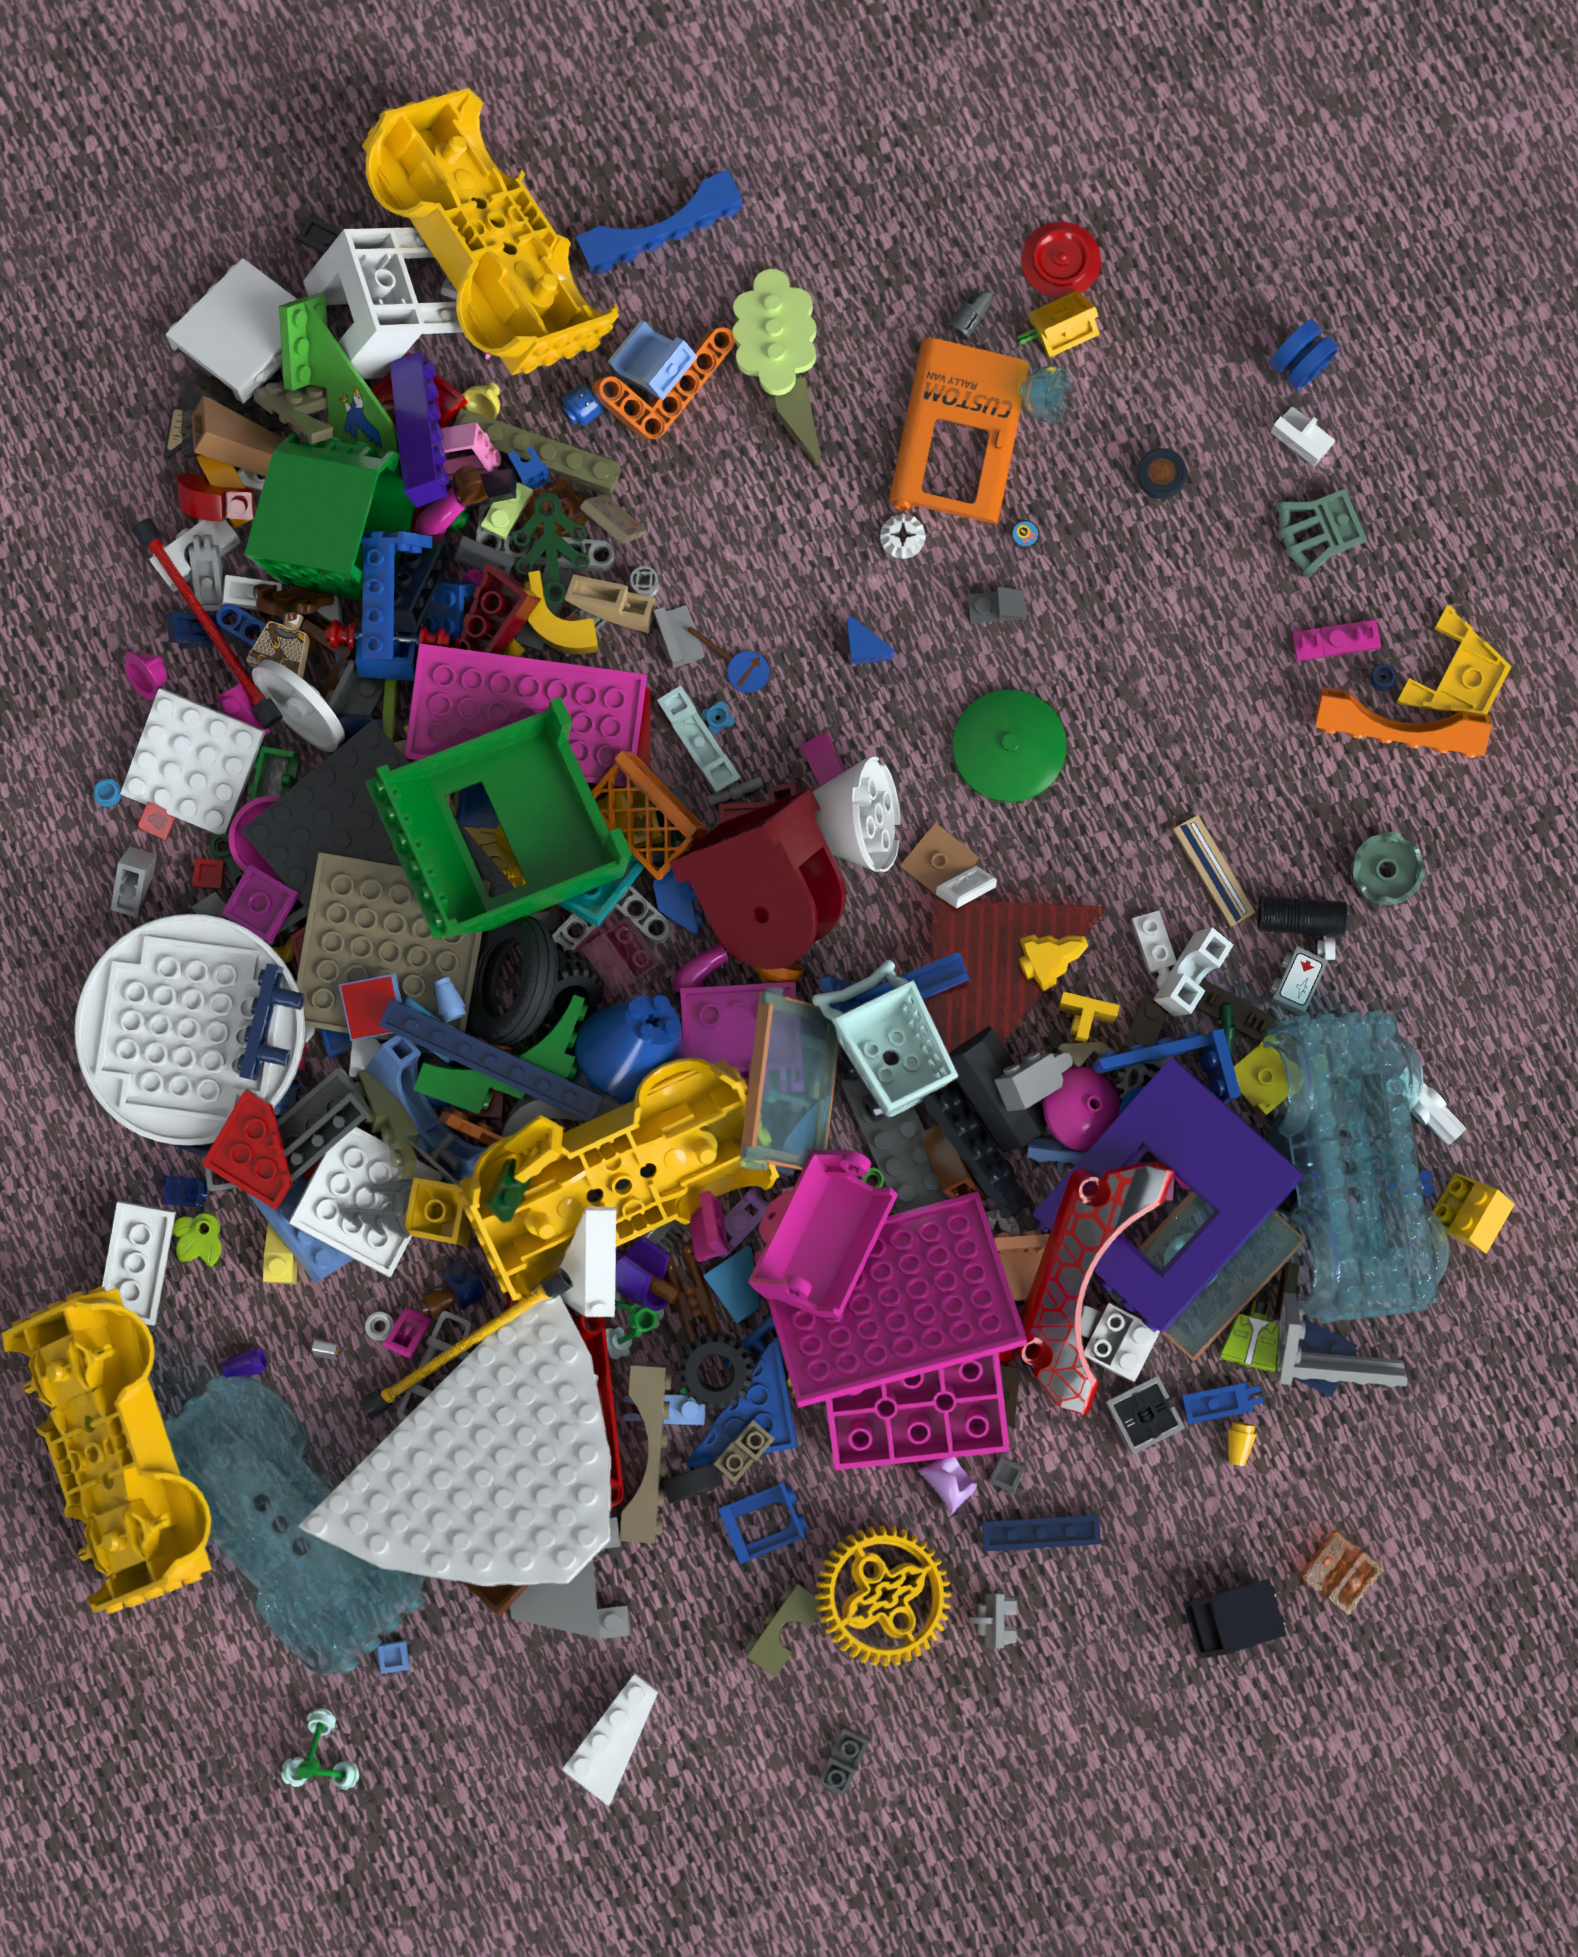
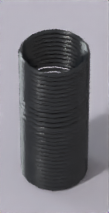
M1261 895L1258 904L1257 928L1259 932H1279L1282 934L1290 932L1291 934L1297 933L1299 935L1313 934L1316 936L1344 937L1348 918L1347 902Z

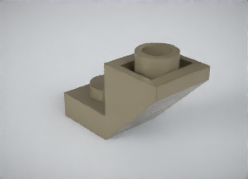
M1103 1042L1061 1044L1056 1050L1058 1054L1069 1052L1073 1062L1070 1068L1081 1067L1092 1054L1096 1056L1094 1059L1096 1062L1098 1059H1101L1100 1054L1112 1051Z

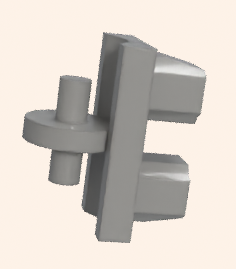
M985 1593V1606H978V1617H969V1623L978 1624V1635H985V1647L1004 1648L1006 1644L1016 1643V1627L1004 1626V1615H1016V1599L1004 1597L1005 1594Z

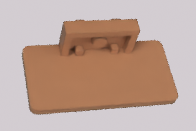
M1028 1231L1022 1233V1236H1012L1010 1232L995 1235L994 1241L1014 1301L1027 1300L1050 1234L1040 1235L1039 1231Z

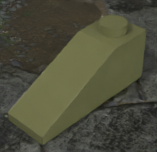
M805 377L797 378L792 390L786 394L771 395L768 393L770 410L776 409L777 418L815 466L821 465Z

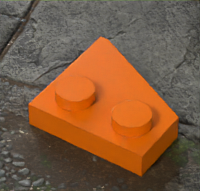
M455 1109L452 1114L442 1111L438 1122L488 1146L503 1138L492 1133L494 1128L480 1121L475 1125L468 1121V1115Z

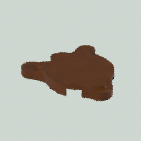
M257 584L253 587V596L256 599L257 609L267 614L278 615L283 621H294L297 619V614L314 613L318 607L334 604V595L332 593L314 592L296 585H289V591H277V585Z

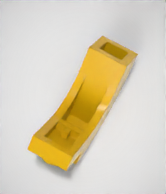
M540 570L528 572L530 581L524 582L525 587L541 598L527 619L528 624L537 637L548 646L564 653L589 654L599 652L593 618L566 621L553 615L545 603Z

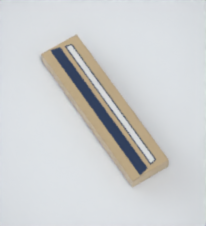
M1199 815L1173 828L1174 834L1228 926L1231 928L1254 915L1256 912Z

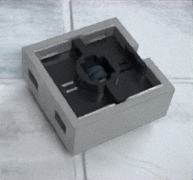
M1159 1376L1105 1402L1131 1455L1185 1429L1175 1407L1170 1408L1166 1401L1169 1395Z

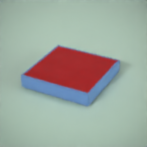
M396 973L339 984L351 1041L393 1033L380 1027L379 1023L390 999L402 1003Z

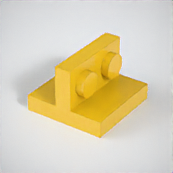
M1078 290L1027 313L1030 323L1038 330L1045 353L1049 358L1100 335L1094 319L1099 317L1096 307Z
M1063 992L1057 1010L1075 1015L1069 1035L1075 1036L1073 1043H1086L1092 1020L1095 1019L1113 1024L1118 1016L1120 1005Z

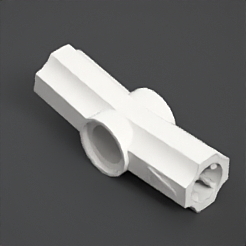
M1405 1066L1392 1076L1389 1083L1408 1103L1409 1111L1419 1122L1424 1125L1427 1124L1447 1146L1467 1129L1448 1110L1444 1099L1434 1089L1427 1087L1410 1066Z

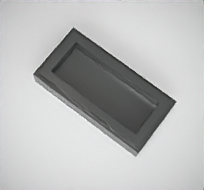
M465 536L462 537L453 557L454 560L479 571H483L485 563L500 567L508 574L515 561L514 557Z

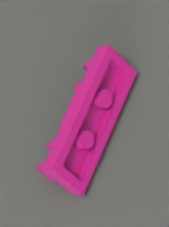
M1377 620L1292 633L1296 661L1381 648Z

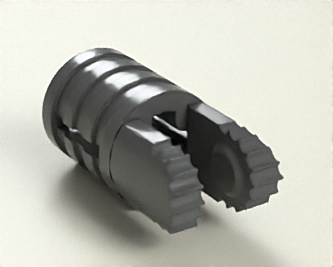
M974 289L961 304L952 320L947 324L948 329L961 339L968 340L970 334L973 333L975 327H977L979 321L982 320L993 302V293Z

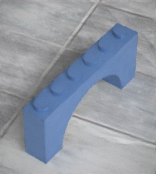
M396 1035L381 1045L364 1070L380 1081L405 1108L419 1133L416 1143L426 1154H429L448 1132L454 1135L457 1140L448 1151L462 1162L460 1168L454 1171L441 1159L437 1163L458 1182L472 1176L476 1162L481 1154L490 1146L477 1147L471 1145L455 1135L446 1125L438 1122L439 1117L431 1107L425 1094L414 1090L418 1079V1059L421 1052L411 1040ZM444 1176V1178L448 1181L449 1184L456 1185L452 1181H450L446 1176Z

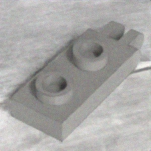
M211 534L204 535V546L201 535H194L193 546L189 547V556L195 596L205 611H217L223 606L221 604L224 578L220 549L218 545H213Z

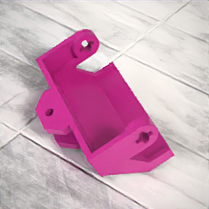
M812 1150L793 1190L785 1191L770 1202L758 1226L761 1238L766 1243V1246L748 1281L764 1298L778 1299L818 1317L840 1318L898 1195L892 1188H875L855 1177L867 1174L871 1161L866 1156L852 1150Z

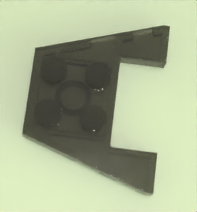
M202 371L181 377V452L184 460L201 455L194 452L191 415L203 396L220 403L240 415L255 410L261 426L271 432L288 427V423L284 424L279 420L277 412L274 411L271 414L254 401V394L243 404L235 398L232 389L214 375L209 377Z

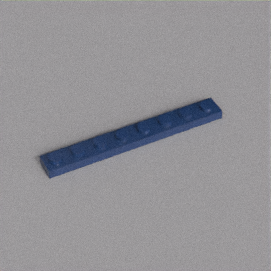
M390 999L379 1023V1026L587 1122L594 1119L604 1097L394 999Z

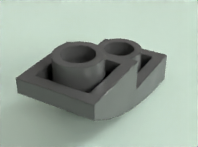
M844 1726L818 1784L845 1796L871 1738Z

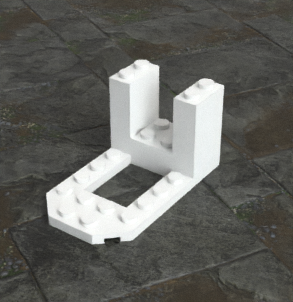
M415 227L344 229L303 280L308 296L316 293L326 295V305L349 304L354 323L338 341V344L363 379L384 378L390 372V362L402 358L421 334L463 332L457 316L456 302L418 303L404 259L435 257Z

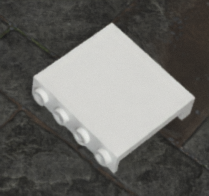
M242 258L236 265L229 268L227 274L217 284L209 288L207 294L198 303H194L189 308L188 313L179 322H175L170 327L166 337L174 351L179 348L230 387L235 398L244 404L254 394V390L260 388L282 366L279 306L298 299Z

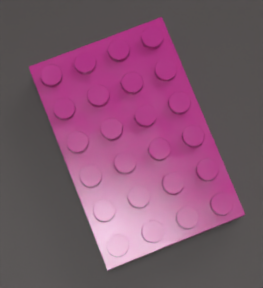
M999 1353L826 1400L835 1470L1010 1451Z

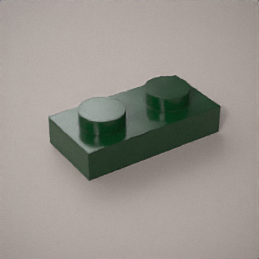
M514 1158L505 1161L484 1203L502 1223L512 1220L532 1179L531 1177L522 1183L514 1178L516 1160Z

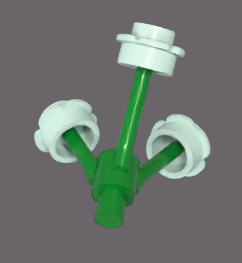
M324 1708L310 1712L307 1716L309 1721L308 1728L314 1735L305 1760L301 1757H295L294 1759H287L283 1763V1772L281 1773L283 1781L298 1787L303 1785L304 1781L313 1775L330 1776L333 1783L341 1789L347 1790L349 1787L352 1788L359 1778V1771L355 1763L345 1760L337 1763L333 1770L321 1768L318 1759L315 1758L320 1735L330 1733L331 1729L335 1727V1717L329 1710Z

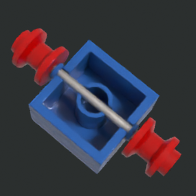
M333 619L332 624L326 626L325 640L330 642L331 648H336L339 643H347L350 650H355L356 642H358L355 658L358 677L414 681L419 643L450 647V634H445V628H440L437 633H428L427 628L421 626L420 623L417 632H394L393 658L391 660H363L362 620L360 630H357V621H351L349 626H340L339 621Z

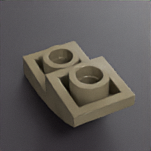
M751 1420L712 1464L732 1483H736L749 1466L758 1460L775 1438L754 1420Z

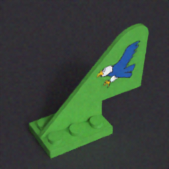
M316 293L280 305L279 321L284 389L293 391L307 385L327 388L329 425L333 427L332 437L344 440V443L353 444L354 441L367 443L378 454L380 452L393 451L400 455L395 425L328 330L326 295Z

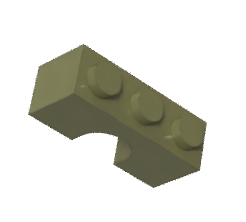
M799 1584L795 1588L789 1585L780 1598L784 1604L778 1612L772 1609L762 1623L767 1627L761 1636L755 1633L745 1647L750 1651L746 1657L774 1677H776L792 1654L780 1641L779 1632L781 1627L789 1621H798L810 1629L822 1612L817 1611L816 1607L823 1605V1601L816 1600L815 1595Z

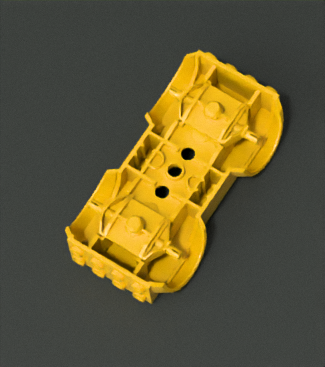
M103 1286L88 1291V1295H84L83 1291L65 1297L67 1302L64 1300L48 1305V1311L43 1309L29 1314L30 1320L28 1318L17 1320L11 1323V1329L1 1334L5 1352H21L31 1358L28 1365L32 1373V1379L24 1382L23 1388L28 1387L24 1391L28 1394L35 1390L38 1391L40 1400L51 1407L47 1420L41 1426L36 1427L39 1435L46 1439L67 1502L64 1509L65 1518L78 1519L86 1524L84 1535L88 1544L87 1547L81 1548L78 1551V1555L86 1554L79 1558L82 1561L93 1558L95 1568L106 1575L99 1591L86 1597L87 1603L93 1613L105 1610L108 1615L124 1609L123 1604L125 1607L130 1608L144 1603L145 1599L150 1600L164 1595V1592L167 1593L183 1587L181 1581H184V1584L187 1585L201 1580L200 1574L211 1570L205 1551L210 1534L211 1517L209 1506L200 1490L192 1482L180 1476L148 1380L154 1360L152 1336L146 1324L139 1316L124 1307L118 1288L106 1291Z

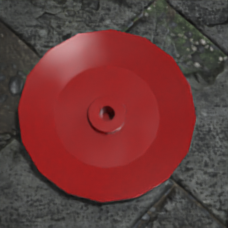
M1061 221L1047 223L1031 234L1024 244L1021 263L1023 274L1031 287L1044 296L1059 299L1076 290L1083 293L1091 287L1099 274L1101 256L1099 246L1089 232L1079 225Z

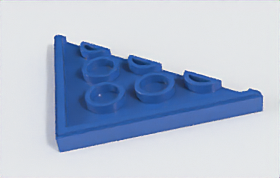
M773 1337L754 1364L753 1378L744 1397H741L734 1405H727L722 1410L687 1460V1468L713 1463L751 1420H754L775 1438L763 1454L798 1448L778 1337Z

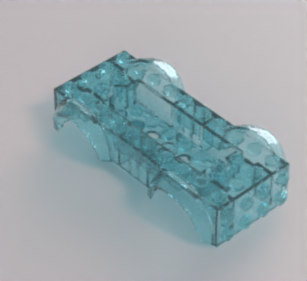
M1383 1010L1366 1012V1015L1359 1016V1012L1342 1014V1017H1335L1334 1013L1317 1016L1318 1019H1311L1310 1015L1294 1017L1293 1020L1278 1022L1277 1028L1267 1030V1035L1263 1039V1047H1273L1279 1053L1285 1067L1289 1093L1288 1109L1284 1121L1278 1127L1279 1132L1289 1138L1293 1165L1305 1175L1296 1186L1299 1207L1291 1214L1292 1220L1301 1223L1311 1243L1314 1259L1313 1288L1309 1297L1301 1301L1302 1310L1308 1315L1309 1319L1320 1318L1321 1323L1356 1320L1364 1317H1383L1392 1314L1402 1315L1428 1310V1304L1439 1302L1436 1285L1441 1281L1447 1270L1450 1252L1446 1229L1440 1218L1424 1205L1410 1115V1112L1415 1108L1421 1097L1423 1088V1068L1418 1053L1413 1045L1398 1033L1395 1014L1384 1015ZM1340 1130H1345L1349 1134L1350 1138L1347 1139L1348 1145L1346 1147L1341 1145ZM1344 1160L1350 1166L1348 1175L1345 1172ZM1350 1187L1356 1190L1355 1194L1358 1196V1201L1355 1204L1350 1203L1348 1188Z
M216 1376L204 1387L207 1391L201 1397L197 1398V1396H194L183 1406L185 1411L179 1417L175 1418L172 1416L163 1424L180 1476L192 1482L200 1490L209 1506L211 1526L208 1541L213 1540L259 1590L255 1604L258 1612L285 1646L310 1671L317 1675L331 1673L333 1676L341 1673L343 1675L349 1674L360 1664L357 1658L363 1652L365 1655L370 1654L382 1643L379 1637L385 1632L387 1634L393 1633L404 1622L401 1617L406 1612L409 1614L414 1613L426 1602L423 1596L428 1592L422 1587L424 1576L413 1574L412 1572L379 1568L335 1545L304 1532L299 1525L334 1489L303 1456L307 1443V1434L302 1423L292 1409L274 1391L260 1381L245 1376H222L220 1378ZM260 1494H264L270 1499V1506L264 1512L257 1511L253 1506L254 1498ZM278 1516H284L289 1522L287 1531L282 1534L277 1533L273 1528V1521ZM298 1538H305L309 1542L310 1548L305 1555H297L293 1551V1542Z

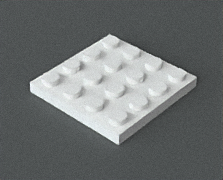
M159 688L120 794L145 805L147 802H151L166 809L167 814L215 834H226L229 832L266 731L178 694Z
M355 1127L322 1156L287 1223L379 1273L391 1277L412 1236L406 1239L398 1236L387 1229L382 1222H380V1225L385 1230V1234L380 1235L366 1225L361 1218L359 1220L363 1225L361 1228H358L350 1223L340 1213V1210L342 1208L392 1211L393 1195L369 1193L371 1187L392 1182L413 1183L414 1177L440 1182L443 1175L417 1160L413 1176L401 1178L398 1168H395L391 1162V1151L388 1144H384L378 1138ZM412 1187L407 1189L404 1195V1225Z

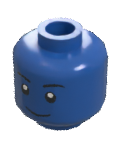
M585 384L578 385L562 398L563 406L561 410L572 425L577 423L580 426H585L603 411L601 403L592 392V388Z

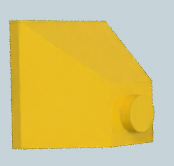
M414 1177L404 1225L409 1235L468 1246L472 1224L458 1196L459 1193L463 1192L462 1189L457 1185Z

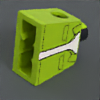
M1253 1300L1249 1316L1238 1314L1235 1317L1218 1358L1268 1372L1275 1371L1279 1324L1266 1321L1270 1304Z

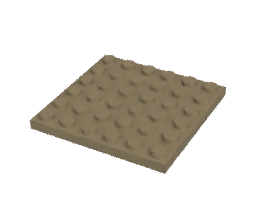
M319 852L297 978L298 990L300 993L305 994L303 1004L305 1026L349 1033L339 984L396 973L402 1003L406 996L409 995L442 1022L444 1020L442 1016L439 1017L433 983L450 977L451 982L467 1006L464 1008L466 1015L444 1023L465 1032L482 932L434 939L402 866ZM482 880L489 895L491 882ZM391 1033L373 1038L390 1040L397 1034Z

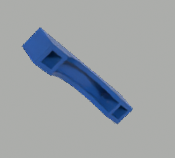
M727 169L703 180L688 204L665 221L646 228L631 230L599 226L576 236L577 246L590 274L596 272L603 274L611 270L612 265L623 261V263L633 261L638 257L639 253L645 250L649 252L655 251L670 239L680 240L689 234L688 231L697 227L705 229L711 226L715 219L722 216L729 218L736 215L739 209L742 208V197Z

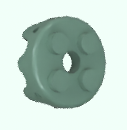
M1386 832L1368 838L1358 848L1351 864V876L1358 892L1372 903L1387 906L1400 904L1409 899L1419 888L1426 873V867L1419 848L1404 839L1398 832ZM1382 863H1389L1394 867L1395 873L1392 877L1386 878L1380 874L1379 867Z

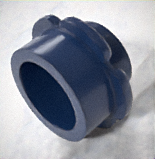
M1378 664L1372 668V673L1369 674V682L1375 686L1376 690L1381 692L1387 691L1388 688H1393L1397 682L1396 671L1390 665ZM1384 675L1385 680H1381L1380 676Z

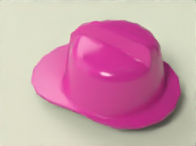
M127 651L125 672L130 684L142 697L148 700L154 699L158 689L167 681V672L163 665L164 659L160 656L156 657L151 653H143L137 656L133 652Z

